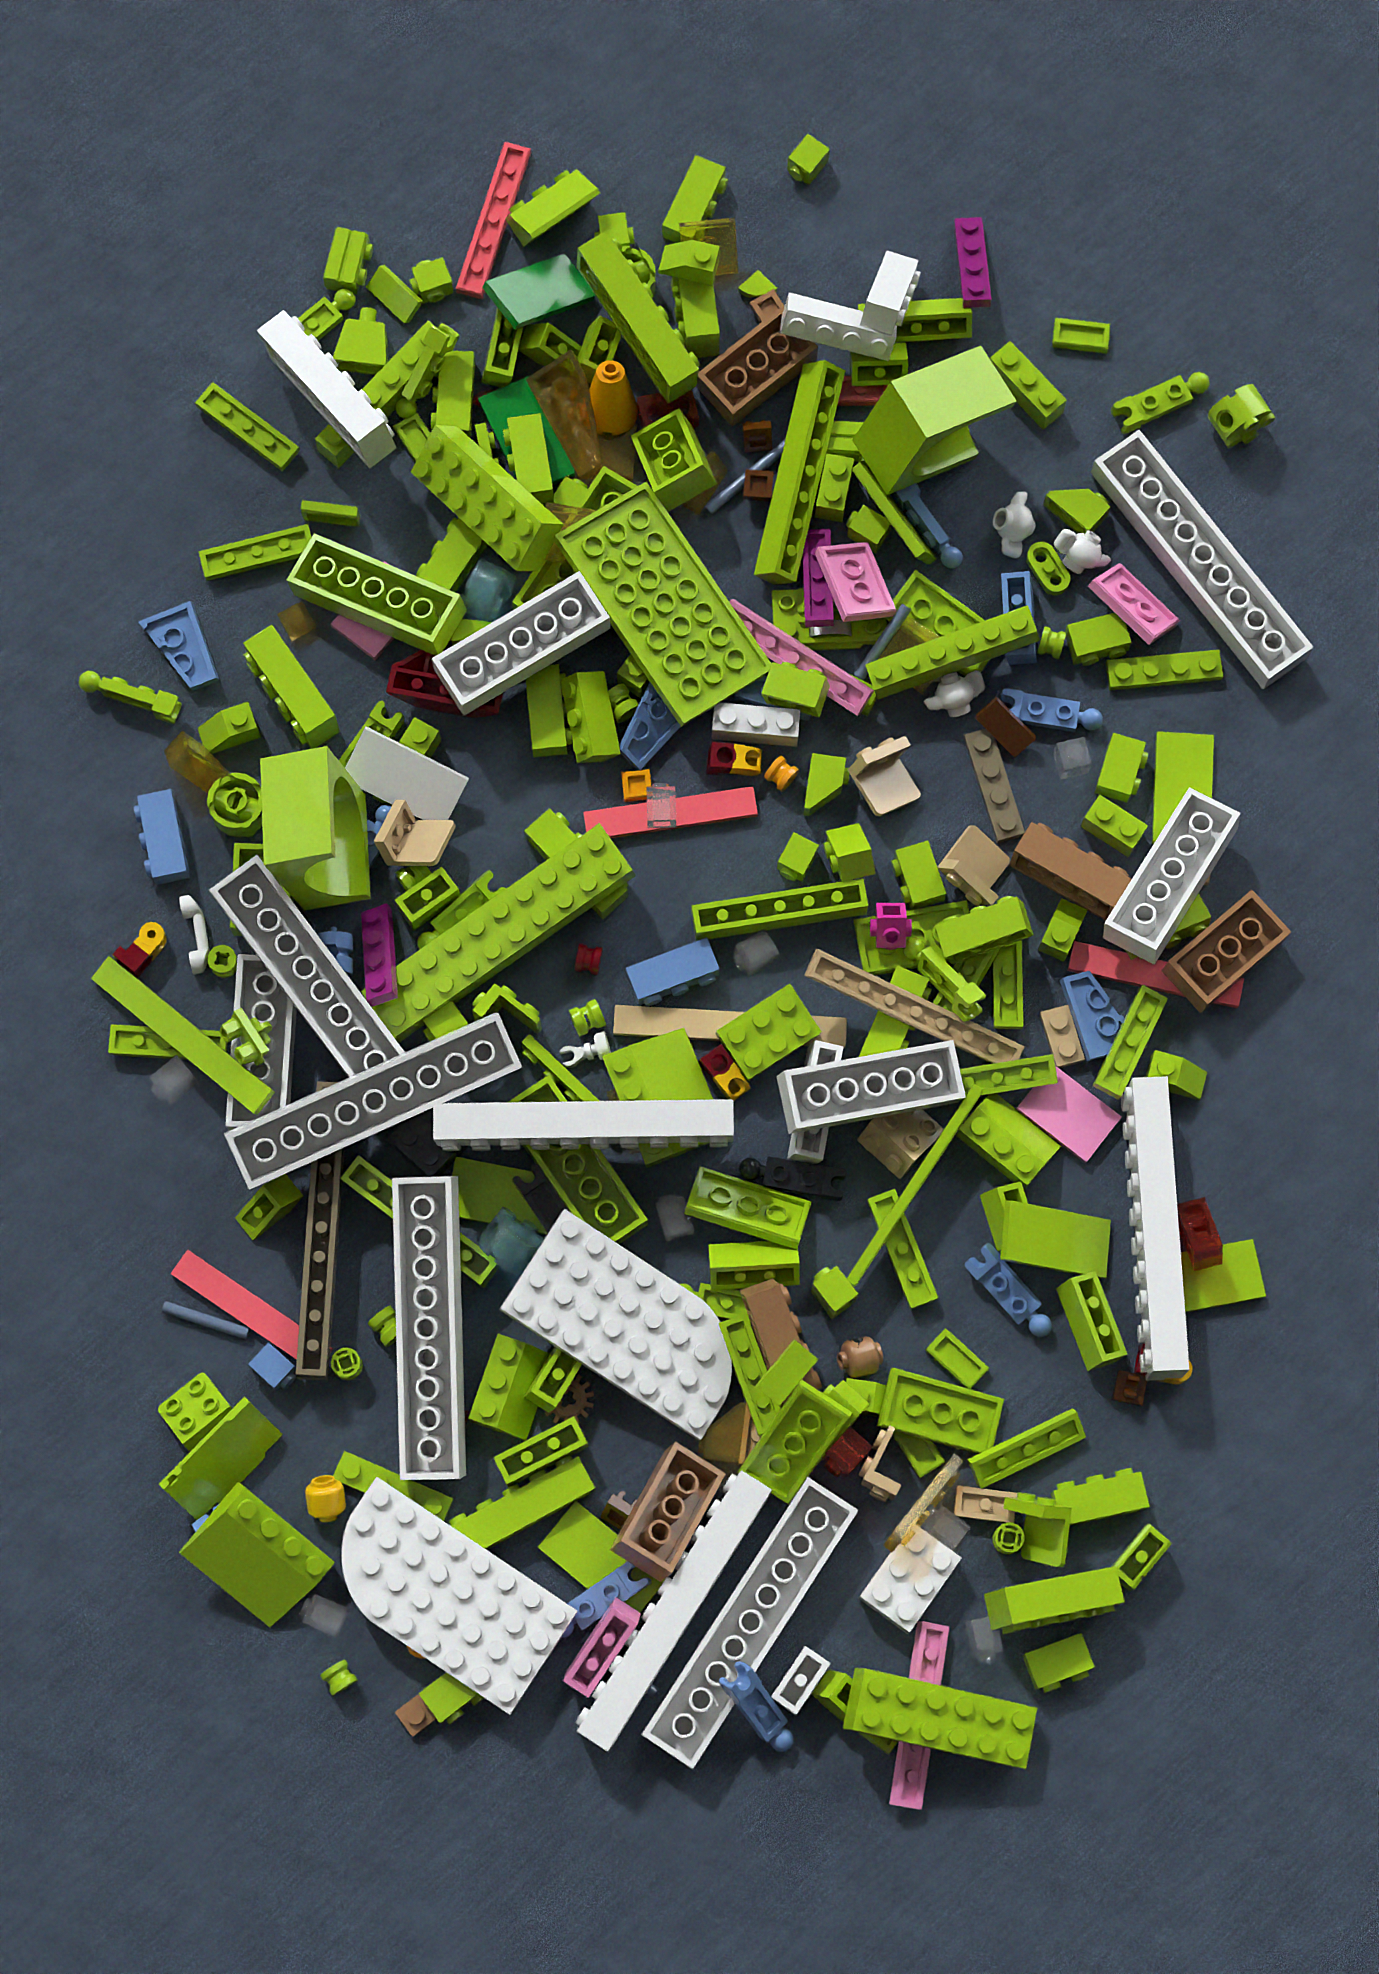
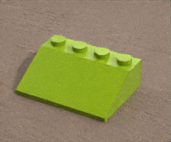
M685 1028L626 1046L602 1056L619 1101L714 1100ZM698 1142V1147L706 1145L710 1142ZM638 1143V1148L646 1168L698 1148L680 1147V1143H668L667 1148H651L650 1143Z
M239 1481L179 1551L183 1557L269 1627L310 1592L335 1563Z

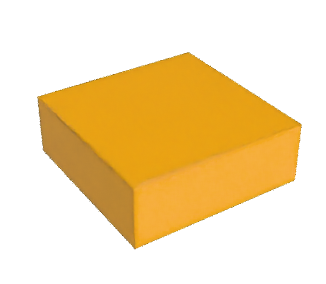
M650 769L621 772L624 802L653 799Z

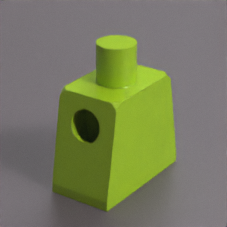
M369 307L361 308L359 320L346 319L333 355L338 364V367H336L338 370L376 375L388 363L386 327L384 323L376 322L377 311Z

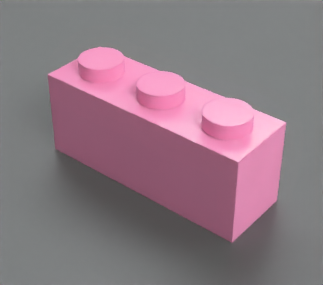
M615 1597L568 1667L563 1682L589 1698L637 1626L641 1613Z

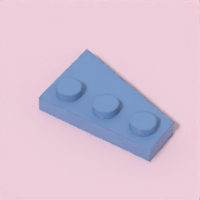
M191 601L138 621L193 691L219 681L194 604Z
M650 681L619 745L621 754L636 770H641L681 727Z
M1090 971L1063 977L1060 983L1087 1062L1106 1057L1125 1018L1114 1009L1109 1002L1110 998Z

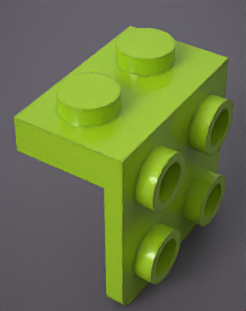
M494 983L487 993L481 992L472 1004L475 1007L473 1009L474 1021L497 1013L503 1007L538 1034L542 1030L541 1019L538 1017L540 1013L528 1003L523 1006L515 999L517 995L505 985L500 988Z
M199 1373L158 1407V1412L181 1443L191 1452L233 1408L205 1373Z
M1018 1492L1017 1498L1005 1497L1003 1509L1025 1514L1024 1543L1021 1548L1022 1558L1054 1567H1063L1066 1561L1072 1507L1055 1504L1056 1499L1037 1497L1036 1500V1495Z

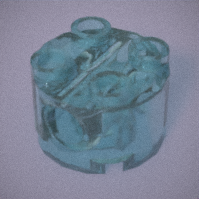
M482 558L477 563L466 583L465 588L467 589L465 594L467 596L461 595L467 609L466 613L481 621L494 622L499 619L503 603H508L513 594V586L517 576Z
M502 1207L477 1239V1244L487 1256L492 1253L496 1257L494 1262L510 1273L521 1276L544 1238L536 1234L539 1229L527 1219L521 1222L516 1219V1215L512 1211Z

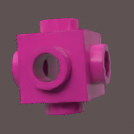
M876 903V919H870V937H876V948L888 950L906 948V937H911L912 921L907 919L905 903Z

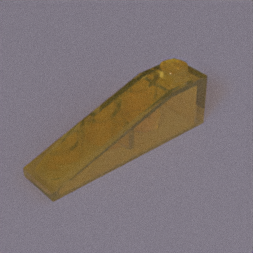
M569 350L528 377L526 381L578 476L582 477L602 464L603 457L587 377L573 350Z

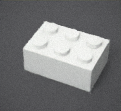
M912 1522L858 1599L908 1634L962 1557Z

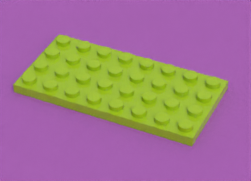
M644 482L554 536V542L575 573L581 572L609 615L610 624L681 727L769 673L772 663L647 482Z

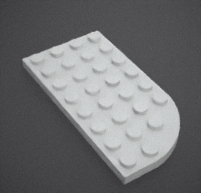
M564 1209L499 1310L698 1441L701 1440L723 1405L731 1382L732 1361L719 1326V1319L701 1298Z
M378 1477L375 1478L347 1522L342 1542V1567L349 1592L361 1612L377 1626L511 1715L578 1611Z

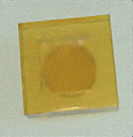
M302 601L277 614L291 641L316 628Z

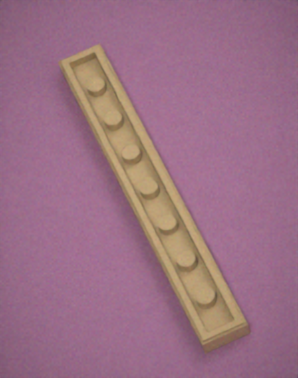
M819 949L815 950L804 974L805 977L944 1042L953 1040L955 1047L991 1064L1018 1060L1025 1047L970 1020L964 1022L955 1013Z
M615 1005L613 1035L656 1037L685 1028L689 1040L720 1041L715 1034L716 1030L744 1012ZM812 1016L822 1033L804 1046H809L817 1040L843 1046V1048L846 1047L847 1018Z

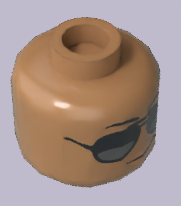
M867 1336L846 1340L841 1346V1352L837 1353L838 1366L841 1370H845L848 1376L852 1378L875 1374L879 1369V1365L883 1363L881 1346L878 1342H874L872 1338Z

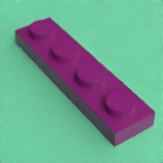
M982 217L955 218L954 231L963 308L991 307Z
M830 529L808 530L803 550L805 628L834 626L833 597L815 555L817 547L831 546Z
M387 903L361 912L366 1001L371 1007L398 998L392 909Z

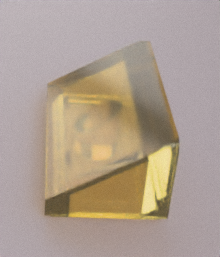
M710 451L706 459L717 484L681 504L695 514L701 513L728 473L727 467L714 451Z

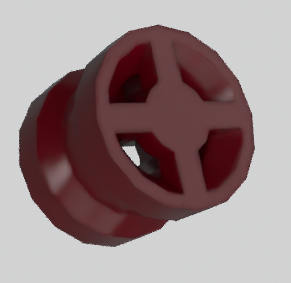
M580 943L576 956L575 972L581 973L585 970L590 971L592 975L598 976L603 947L597 946L593 949L588 948L586 944Z

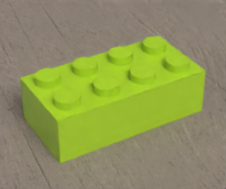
M272 624L243 642L246 653L243 654L247 661L246 665L255 678L259 676L263 684L262 688L270 700L276 698L274 701L279 707L277 708L286 722L291 720L290 724L294 729L293 732L302 745L307 743L311 749L316 748L340 732L334 712Z
M1116 1566L1005 1587L984 1594L991 1630L1002 1628L1003 1634L1027 1628L1042 1627L1057 1622H1068L1083 1617L1088 1618L1115 1611L1114 1605L1124 1603Z

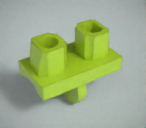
M239 1008L233 1012L230 1020L221 1025L219 1032L227 1043L239 1038L243 1044L234 1050L235 1058L240 1065L253 1061L256 1066L264 1063V1056L269 1052L266 1045L271 1042L268 1033L273 1027L269 1021L260 1024L256 1017L249 1020L243 1009Z

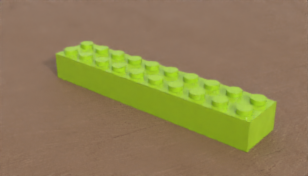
M597 824L397 965L398 998L373 1006V1010L395 1040L401 1042L424 1026L423 1020L451 1001L454 1004L634 878L636 874L601 824ZM365 988V989H363L361 992H362V994L364 995V997L366 998V988Z

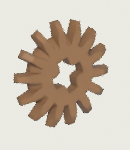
M578 1375L575 1381L572 1380L564 1393L567 1394L568 1391L574 1393L572 1397L576 1400L574 1405L568 1404L565 1408L561 1405L562 1400H560L555 1409L549 1413L545 1412L546 1416L552 1413L556 1414L553 1420L554 1423L557 1424L560 1417L566 1421L574 1416L579 1424L577 1415L581 1414L585 1418L589 1416L584 1411V1408H593L594 1404L587 1402V1398L593 1397L594 1393L585 1392V1389L590 1386L589 1382L582 1386L579 1384L582 1376Z

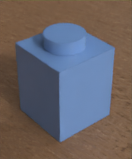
M269 1342L248 1364L276 1391L281 1387L286 1389L296 1378L294 1374L296 1367Z

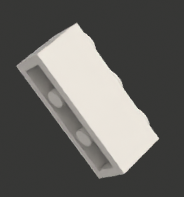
M719 703L714 707L712 740L797 747L800 710Z

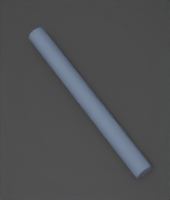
M785 440L753 465L750 470L765 471L781 458ZM745 473L704 506L708 514L712 515L744 488Z

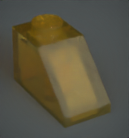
M183 730L164 750L169 766L207 794L216 780L230 774L204 745Z
M740 1402L707 1428L706 1436L704 1435L699 1440L698 1453L704 1454L703 1459L705 1461L739 1465L746 1403Z

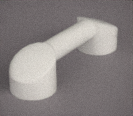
M181 896L179 898L183 919H193L198 948L196 951L189 952L193 975L203 973L208 964V954L210 952L204 914L191 896Z

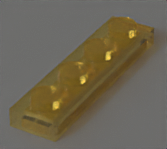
M955 1453L883 1544L890 1552L893 1553L899 1544L903 1547L907 1545L915 1534L911 1530L914 1524L921 1527L931 1514L927 1510L928 1506L931 1504L936 1507L946 1494L942 1488L945 1485L951 1488L961 1475L957 1469L963 1460Z

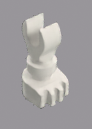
M605 1031L594 1035L595 1044L591 1045L588 1042L584 1044V1047H563L559 1053L562 1055L572 1052L574 1053V1059L562 1064L565 1067L573 1068L586 1058L588 1060L594 1059L595 1055H598L599 1059L602 1060V1056L611 1053Z

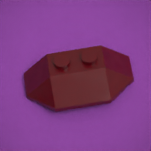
M420 650L404 660L394 663L391 667L386 693L412 706L469 718L499 715L503 693L468 714L463 715L435 672L432 658L435 655Z

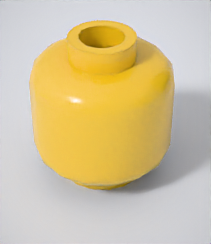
M322 1475L315 1477L305 1489L308 1513L314 1518H319L321 1522L336 1520L337 1515L343 1513L346 1508L343 1484L336 1480L334 1476Z

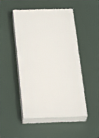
M366 726L345 767L362 790L392 805L395 800H405L413 815L422 820H448L469 779Z

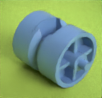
M331 927V931L318 933V937L348 977H352L353 959L348 955L353 952V935L337 931V927Z

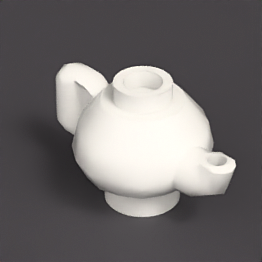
M1017 492L1011 499L1010 505L1005 508H999L993 517V526L1003 538L1001 541L1002 552L1004 555L1012 558L1021 556L1022 540L1032 535L1035 530V522L1033 521L1031 511L1025 506L1027 492Z
M1063 529L1054 541V547L1061 554H1066L1062 561L1063 564L1077 574H1081L1085 568L1105 567L1112 561L1109 556L1101 554V545L1099 544L1101 539L1089 530L1086 533L1075 534L1071 530Z
M973 671L964 678L958 676L956 672L942 676L941 682L936 689L935 697L927 698L924 700V703L930 710H948L950 717L964 715L971 711L970 701L985 689L982 674L979 671Z

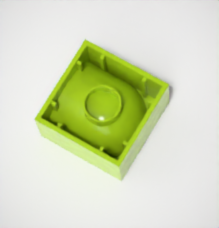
M978 346L891 381L852 441L886 495H889L974 460L979 453L972 441L968 425L1013 407L1016 399L982 346Z
M327 746L261 758L264 866L304 910L371 899L366 794Z

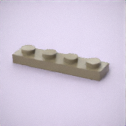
M986 729L964 734L963 739L996 843L1022 837L1025 831L995 738Z

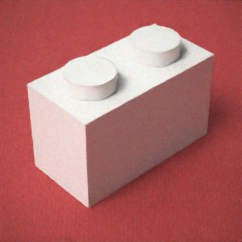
M805 1646L771 1698L794 1715H797L831 1663Z

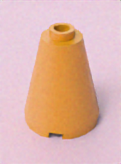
M605 361L597 367L582 408L583 420L591 430L603 435V432L612 433V436L620 435L630 430L637 420V402L624 367L616 361Z

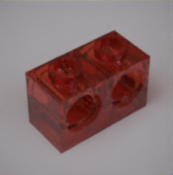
M692 389L669 404L660 392L637 397L638 415L642 429L655 422L648 419L650 415L658 414L664 417L678 408L687 409L689 412L685 417L693 428L699 427V415Z
M1205 1197L1177 1204L1179 1232L1193 1270L1197 1271L1221 1265L1223 1260V1244Z
M849 1427L825 1454L823 1459L826 1461V1465L824 1467L836 1478L841 1475L846 1479L870 1452L872 1446Z

